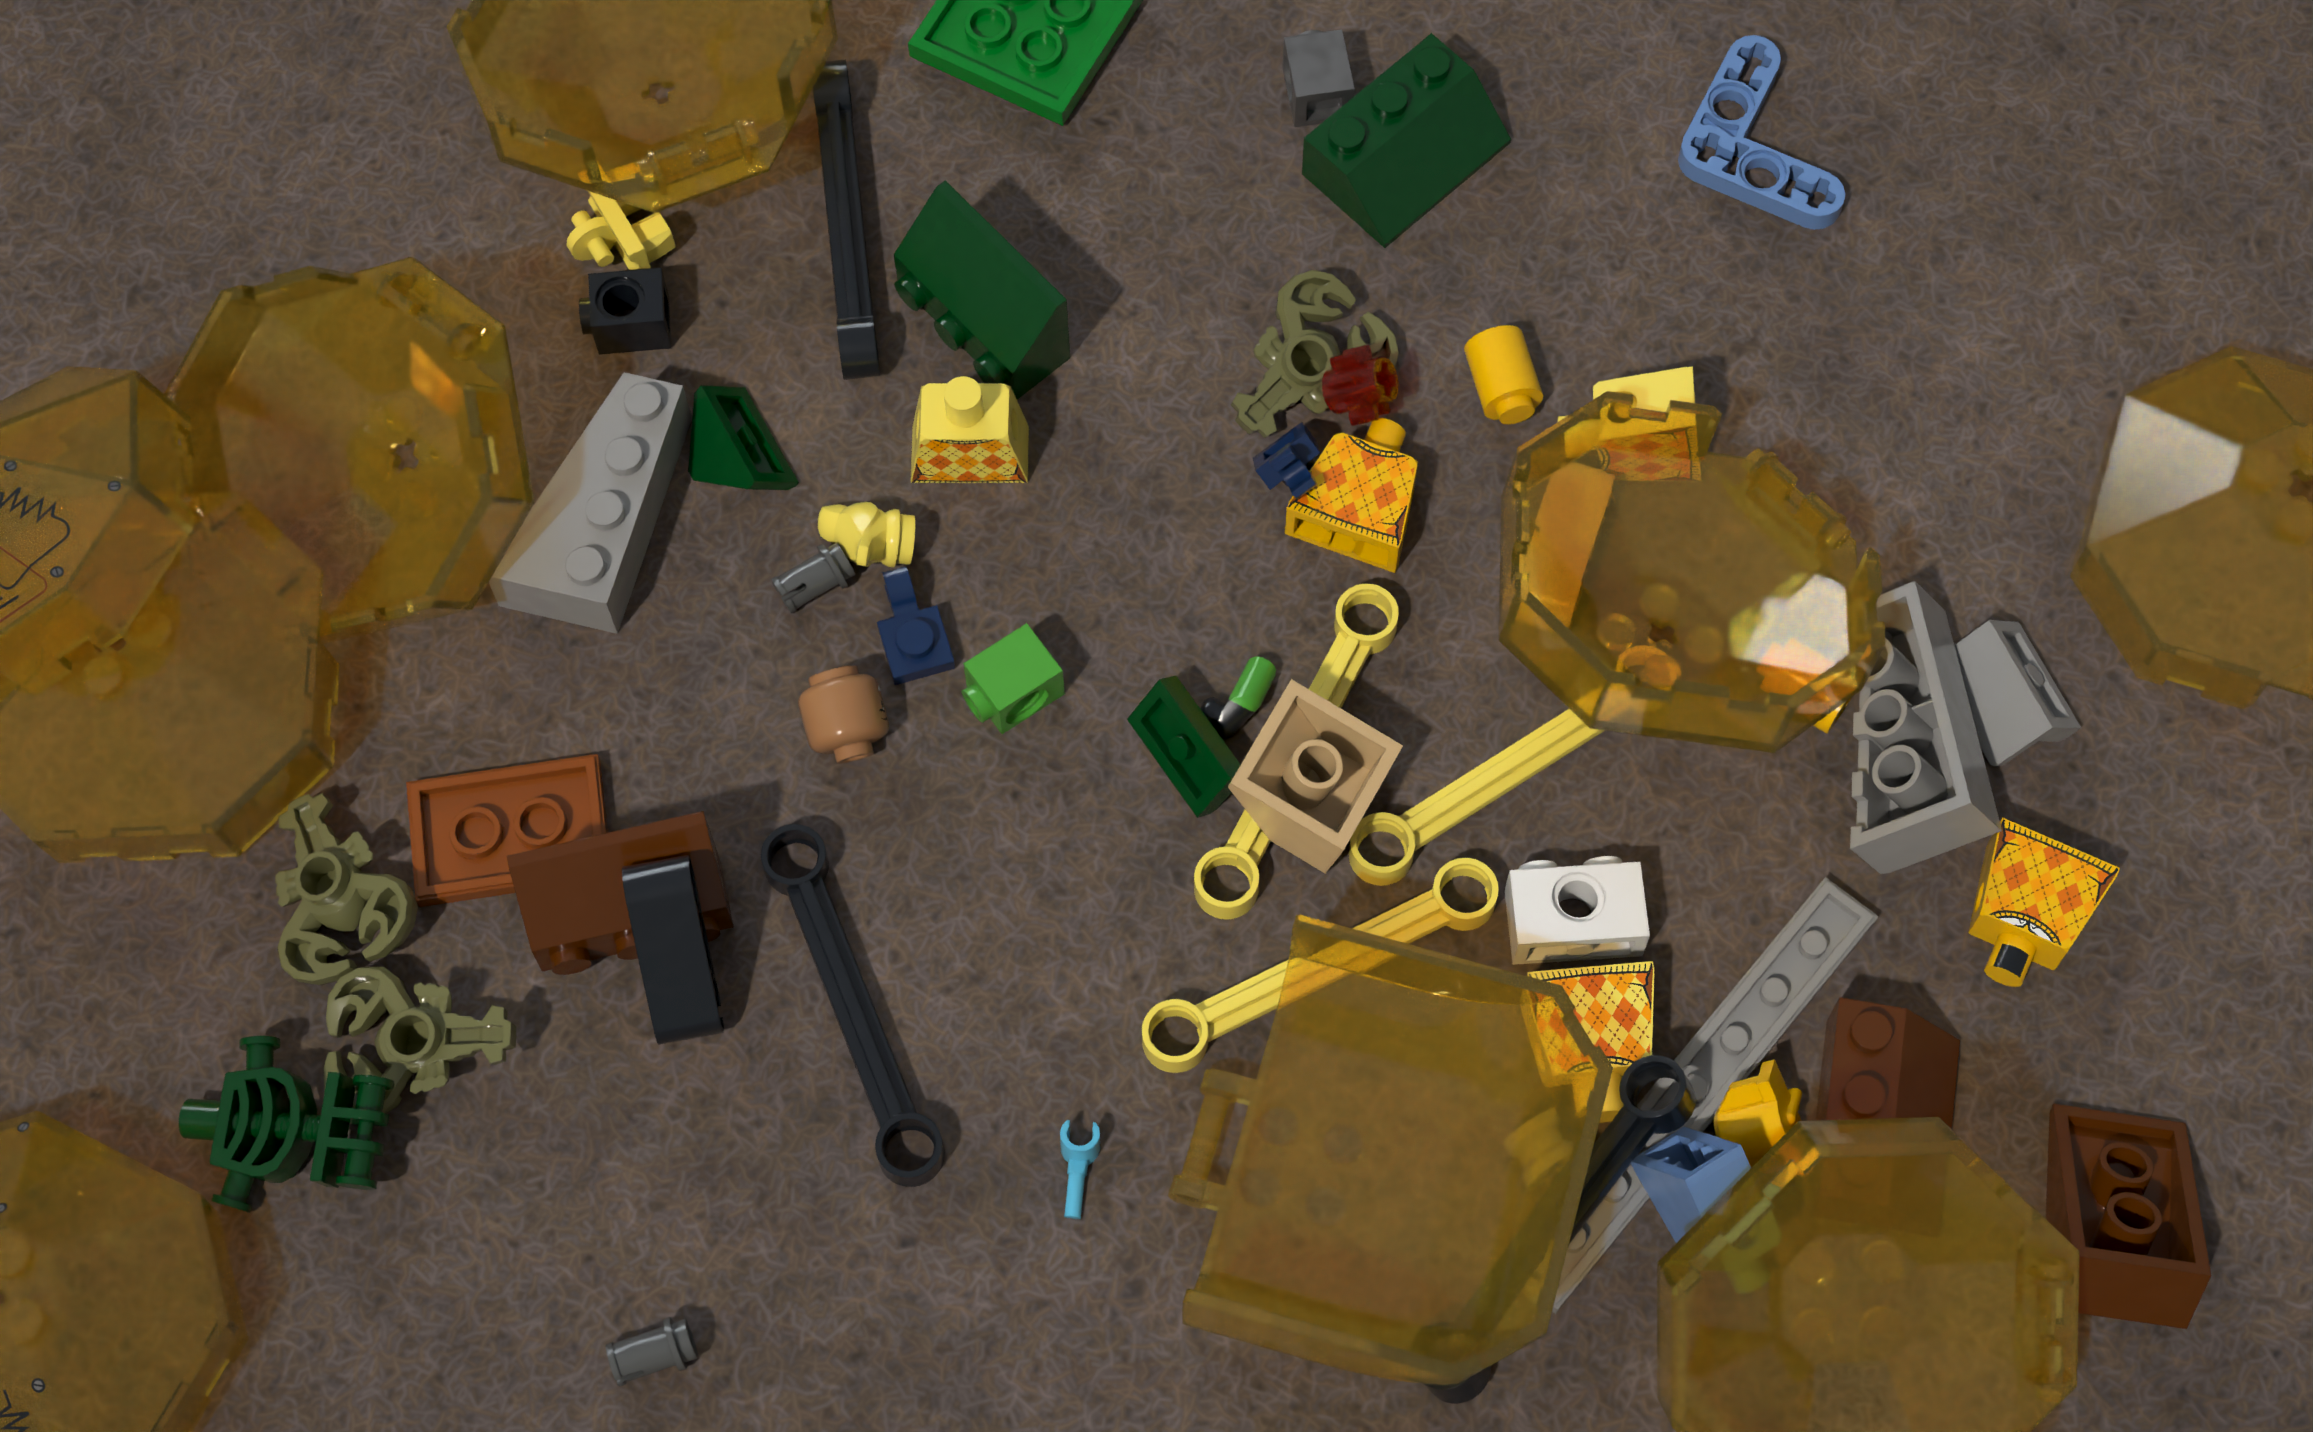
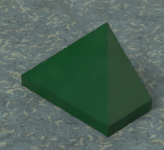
M701 385L696 390L693 402L688 472L693 481L752 490H789L797 486L799 482L745 387Z

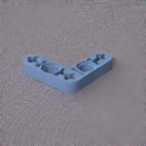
M1757 35L1744 36L1736 40L1729 48L1683 137L1678 157L1679 167L1686 177L1701 185L1802 227L1814 230L1824 229L1834 224L1838 219L1844 203L1845 190L1840 180L1827 171L1746 138L1776 80L1781 56L1776 45L1767 38ZM1751 57L1758 58L1762 61L1761 66L1755 68L1749 85H1746L1740 81L1744 64L1748 63ZM1724 100L1735 101L1742 106L1745 115L1737 120L1723 119L1717 115L1713 106ZM1705 146L1716 150L1715 156H1711L1707 162L1697 159L1698 152L1701 153ZM1733 156H1736L1739 160L1735 174L1726 173L1728 165L1731 166ZM1752 168H1764L1773 173L1777 183L1770 188H1757L1747 181L1745 173ZM1788 179L1796 181L1791 190L1790 197L1787 198L1783 194ZM1815 191L1825 195L1824 202L1820 203L1818 208L1807 204L1808 198H1811Z

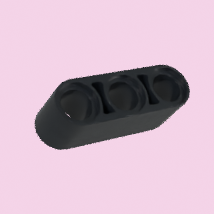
M684 855L623 866L622 880L625 900L657 1044L724 1033L723 1017H719L718 1006H721L690 856Z

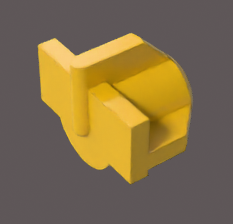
M1775 1059L1762 1062L1758 1076L1732 1082L1714 1115L1716 1137L1741 1144L1750 1166L1766 1174L1790 1168L1795 1170L1806 1167L1812 1146L1798 1113L1802 1091L1798 1088H1787Z

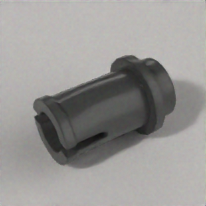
M837 543L828 548L823 544L817 546L818 554L782 575L771 579L776 591L782 596L781 599L791 614L797 611V608L837 585L841 589L848 586L846 580L853 577L855 572Z
M671 1317L663 1319V1327L616 1343L606 1344L609 1365L615 1381L617 1380V1385L619 1387L626 1385L629 1381L673 1366H677L679 1371L687 1369L686 1362L698 1358L694 1337L687 1320L683 1319L674 1322Z

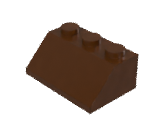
M704 811L508 855V867L530 948L541 971L552 969L553 973L559 975L575 974L588 969L592 964L591 960L616 954L618 958L623 960L638 959L623 888V866L689 855L695 875L708 942L717 939L721 934L720 930L733 928L734 924L720 858Z
M1839 997L1826 1022L1806 1204L1807 1211L1936 1233L1942 1232L1960 1047L1959 1039L1907 1008Z

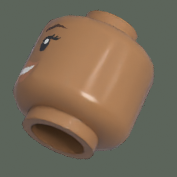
M856 665L830 669L809 677L810 687L800 695L798 706L810 748L821 754L834 753L837 764L849 763L872 756L874 751L871 743L883 738L889 730V721L877 680L870 675L859 674L858 666Z

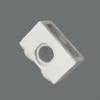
M1601 856L1589 859L1580 866L1557 867V864L1553 861L1537 860L1522 864L1518 870H1509L1504 893L1513 965L1643 956L1650 932L1641 862L1622 863V859L1618 857ZM1565 899L1581 900L1590 908L1591 914L1580 918L1572 917L1562 910L1559 903Z

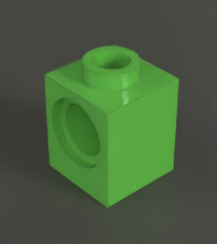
M1027 623L963 663L967 688L962 690V695L966 704L981 723L990 718L1001 734L1009 731L1065 694L1063 670Z

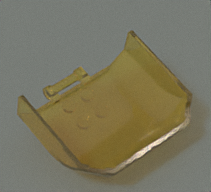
M1296 915L1292 927L1290 956L1257 1079L1218 1069L1205 1070L1199 1089L1204 1098L1181 1175L1173 1176L1168 1197L1174 1202L1199 1209L1207 1208L1218 1211L1194 1290L1186 1289L1182 1308V1324L1350 1372L1424 1384H1458L1545 1336L1613 1070L1601 1047L1593 1045L1575 1016V1006L1561 985L1308 916ZM1238 1102L1248 1105V1110L1227 1182L1224 1186L1207 1181L1229 1104Z

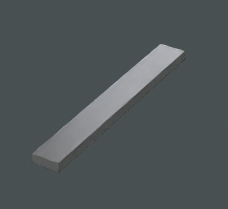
M1825 877L1674 1060L1682 1068L1696 1096L1693 1114L1682 1127L1703 1133L1714 1121V1115L1730 1084L1751 1076L1875 924L1879 916ZM1659 1078L1638 1103V1109L1650 1112L1665 1108L1675 1099L1679 1083L1671 1078ZM1677 1130L1665 1134L1654 1133L1638 1155ZM1631 1164L1532 1292V1296L1555 1314L1649 1201L1650 1197Z

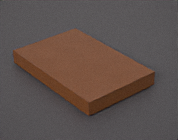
M598 754L406 782L416 902L419 907L515 893L508 867V855L608 833L601 761Z

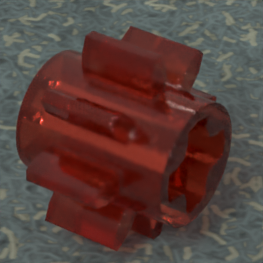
M1363 345L1344 350L1342 355L1330 358L1329 361L1333 369L1327 370L1323 375L1322 393L1327 406L1333 413L1343 414L1349 412L1351 426L1377 421L1379 415L1391 412L1388 402L1396 399L1399 392V380L1394 365L1387 357L1379 356L1372 358L1370 345Z

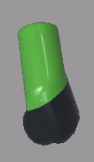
M1252 657L1248 660L1226 704L1214 697L1204 700L1201 710L1222 739L1232 737L1261 706L1276 676V668L1269 660L1263 657Z

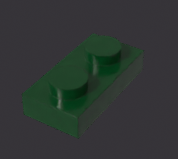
M1175 675L1159 679L1127 720L1196 817L1209 815L1216 811L1232 793L1228 785L1241 764L1178 677Z

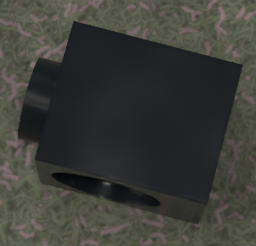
M662 268L588 274L589 297L579 299L580 324L583 335L593 334L599 355L671 349L669 294ZM621 310H634L631 314L626 316H614L617 312Z

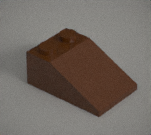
M2060 1104L2052 1105L2049 1113L2044 1245L2050 1309L2182 1329L2188 1328L2211 1278V1270L2186 1123Z

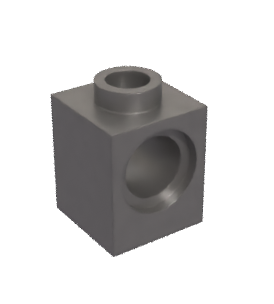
M1342 29L1327 32L1310 30L1297 36L1284 37L1282 69L1294 127L1321 124L1354 97L1355 87Z

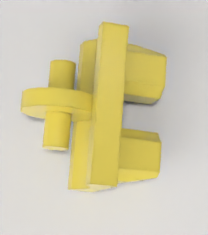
M596 167L580 174L581 181L590 194L588 199L589 205L597 217L591 219L585 210L579 211L572 216L571 221L576 228L567 238V247L575 259L581 261L595 259L599 267H605L614 260L610 249L615 246L629 270L651 268L649 263L659 259L676 247L672 232L661 213L656 212L632 225L626 218V216L650 205L647 192L634 169L614 175L606 180H603Z

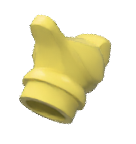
M871 502L855 503L848 507L836 504L821 508L818 516L820 537L834 544L837 543L850 561L866 567L877 562H881L883 565L894 568L895 564H911L915 542L914 515L900 514L899 509L884 512Z

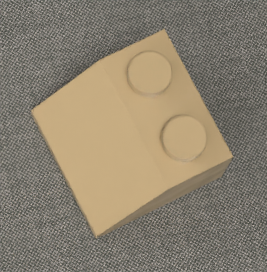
M1291 679L1228 785V788L1271 842L1326 874L1347 846L1403 745Z

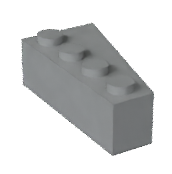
M625 372L622 374L487 573L486 578L498 606L618 634L692 420L683 385Z

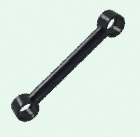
M846 59L810 63L843 379L880 376Z
M801 824L781 826L774 830L763 843L761 849L763 869L769 884L779 893L789 897L880 1127L875 1142V1150L880 1168L889 1180L900 1186L916 1187L926 1184L942 1168L945 1157L942 1136L938 1127L931 1119L916 1112L824 882L829 870V861L824 842L820 835L808 826ZM794 843L810 846L817 853L818 858L814 869L807 875L791 879L782 877L772 870V859L783 846ZM900 1131H920L932 1140L934 1144L933 1154L923 1167L913 1171H903L893 1167L886 1160V1146L890 1139Z
M1651 1055L1635 1061L1627 1068L1621 1078L1619 1087L1620 1098L1624 1106L1457 1324L1438 1325L1428 1330L1420 1338L1413 1353L1414 1370L1418 1378L1438 1399L1452 1404L1464 1403L1472 1400L1484 1390L1491 1374V1361L1487 1353L1490 1347L1654 1133L1665 1134L1675 1131L1690 1119L1696 1104L1695 1091L1682 1068L1674 1060L1665 1056ZM1659 1078H1671L1679 1083L1675 1099L1665 1108L1650 1112L1638 1109V1095L1649 1082ZM1463 1344L1471 1346L1472 1361L1462 1377L1450 1383H1439L1433 1379L1432 1364L1440 1352L1453 1345Z

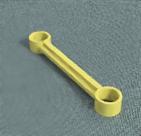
M1359 584L1349 588L1340 596L1335 611L1334 629L1336 638L1309 690L1339 708L1342 707L1369 654H1375L1386 649L1395 638L1399 609L1391 593L1378 585ZM1357 604H1373L1385 613L1388 625L1383 631L1374 635L1358 634L1345 624L1344 613ZM1245 809L1225 847L1215 848L1207 852L1199 860L1195 869V898L1199 906L1207 914L1215 918H1238L1246 914L1254 906L1258 897L1259 870L1257 866L1271 841ZM1220 865L1236 866L1247 876L1250 889L1237 900L1229 902L1220 901L1211 897L1204 890V876L1211 869Z
M1635 649L1628 651L1615 662L1609 684L1400 816L1379 812L1364 817L1350 839L1349 861L1353 871L1362 880L1373 885L1384 886L1400 881L1409 872L1414 852L1624 718L1647 720L1658 716L1668 706L1675 686V672L1672 665L1663 655L1653 650ZM1629 669H1648L1659 677L1658 679L1663 687V694L1649 701L1636 700L1622 690L1619 679ZM1378 831L1388 832L1401 840L1405 856L1394 865L1386 867L1376 866L1367 862L1361 856L1358 850L1359 845L1370 833Z
M1457 858L1451 860L1437 872L1432 890L1196 1005L1181 999H1169L1156 1004L1149 1010L1142 1024V1045L1147 1059L1155 1067L1165 1072L1180 1073L1188 1071L1198 1065L1207 1051L1208 1042L1444 926L1461 931L1481 927L1491 918L1495 910L1499 892L1495 874L1486 864L1476 859ZM1453 877H1472L1484 885L1487 894V904L1475 912H1458L1445 903L1441 896V891L1445 884L1452 880ZM1179 1016L1194 1023L1198 1028L1197 1032L1199 1035L1197 1046L1187 1054L1180 1056H1170L1159 1051L1152 1044L1151 1037L1155 1027L1164 1018Z

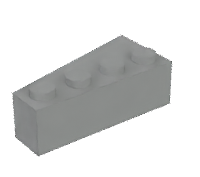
M1916 581L1857 604L1855 681L1860 685L1859 712L1853 714V736L1858 740V772H1852L1851 796L1857 801L1856 826L1851 827L1850 849L1878 873L1886 874L2001 832L2002 828L1946 611Z

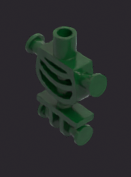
M249 1036L239 1040V1048L246 1051V1070L227 1072L225 1074L221 1100L187 1099L181 1107L179 1114V1131L181 1136L185 1139L213 1141L210 1164L228 1170L220 1195L213 1194L211 1201L250 1213L252 1205L246 1204L254 1179L269 1183H282L294 1177L309 1156L313 1142H316L310 1181L332 1188L342 1186L360 1190H376L378 1182L371 1180L375 1156H383L385 1145L371 1140L374 1126H388L390 1115L382 1111L386 1090L393 1089L394 1081L372 1075H354L353 1078H350L342 1073L328 1072L321 1115L317 1116V1106L310 1084L300 1076L284 1069L273 1067L274 1050L280 1048V1039L273 1036ZM357 1085L359 1086V1089L357 1094L355 1108H352ZM350 1124L358 1125L356 1139L347 1138ZM344 1154H347L344 1176H341Z

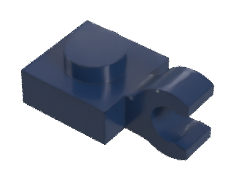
M1303 422L1253 457L1255 471L1270 490L1283 481L1287 487L1289 486L1292 495L1299 499L1318 485L1310 470L1315 464L1313 458L1320 454L1316 439Z
M907 566L882 572L885 590L894 617L878 621L877 627L894 685L955 669L954 658L938 606L919 610Z

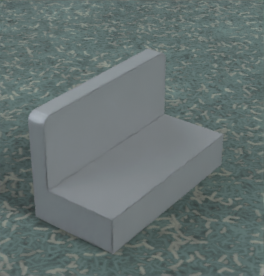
M1988 620L1954 645L1980 747L1990 765L2003 766L2038 741L2059 742L2081 729L2080 724L2019 622Z

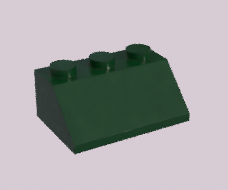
M1431 33L1304 137L1302 175L1381 246L1386 248L1511 143V137L1474 69Z
M946 180L934 189L894 253L897 281L894 283L896 291L905 304L913 311L923 308L935 320V330L949 348L957 351L962 347L975 360L973 362L974 368L984 383H1003L1011 386L1018 400L1070 359L1067 299Z

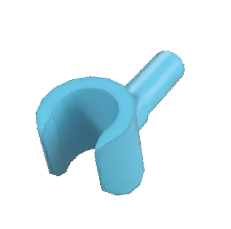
M1067 1120L1060 1130L1061 1154L1068 1162V1184L1064 1217L1081 1219L1085 1176H1087L1088 1165L1093 1163L1099 1155L1100 1130L1097 1123L1093 1122L1092 1140L1085 1145H1074L1069 1141L1070 1120Z

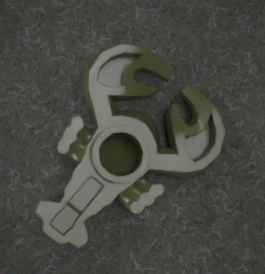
M1316 270L1294 275L1279 290L1275 314L1281 322L1285 340L1283 343L1280 341L1277 329L1273 325L1267 327L1266 333L1262 334L1259 343L1256 344L1253 351L1257 360L1269 370L1264 374L1263 380L1256 388L1257 392L1254 396L1237 393L1231 404L1238 412L1235 421L1249 435L1258 431L1264 438H1267L1274 434L1277 429L1273 415L1277 412L1281 413L1289 406H1294L1299 400L1315 414L1325 412L1326 408L1336 405V401L1343 399L1344 394L1340 390L1327 387L1329 383L1349 387L1351 391L1359 393L1378 389L1394 374L1399 355L1395 335L1380 318L1370 312L1365 313L1359 318L1368 331L1370 345L1365 344L1360 337V328L1353 325L1347 338L1348 364L1340 362L1339 347L1333 335L1314 328L1306 329L1304 321L1331 322L1343 317V313L1339 308H1330L1323 303V300L1331 299L1337 301L1351 309L1356 301L1349 288L1333 274Z
M323 793L314 798L306 794L289 803L288 811L278 816L279 828L295 832V858L298 867L279 871L275 875V883L277 884L276 894L279 896L278 904L281 907L292 905L302 900L283 929L277 947L281 967L298 982L325 985L338 981L340 977L357 968L355 962L350 959L327 963L328 955L336 953L340 956H345L350 953V950L343 942L317 933L322 925L337 931H354L359 924L358 931L361 944L372 942L374 934L380 929V933L375 940L362 951L365 959L371 962L388 956L405 942L415 926L418 911L413 889L405 881L391 874L362 872L361 869L371 863L373 852L368 850L369 845L365 840H362L363 836L359 832H353L343 843L336 838L332 828L324 822L333 804Z
M359 967L340 977L329 993L326 1023L329 1035L341 1038L344 1024L349 1014L357 1010L355 1020L348 1026L349 1034L354 1037L368 1030L388 1010L390 1016L381 1025L374 1041L378 1056L388 1067L382 1075L376 1066L364 1055L349 1051L347 1057L353 1063L354 1075L379 1076L394 1081L393 1089L386 1090L382 1112L388 1113L400 1104L402 1100L400 1094L413 1074L417 1075L410 1085V1092L417 1094L421 1091L427 1092L434 1088L438 1089L445 1086L449 1082V1062L460 1061L465 1057L474 1056L480 1051H483L490 1064L497 1065L506 1062V1050L516 1048L517 1038L516 1026L507 1020L508 1010L492 1005L483 1020H475L472 1016H460L457 1013H451L452 994L448 987L442 985L438 987L436 984L431 983L424 985L421 982L414 985V992L420 1003V1007H415L405 990L404 982L385 967ZM339 1051L328 1052L324 1065V1090L328 1072L342 1073L347 1076L343 1068L341 1052ZM357 1085L352 1108H355L357 1094L359 1089V1086Z

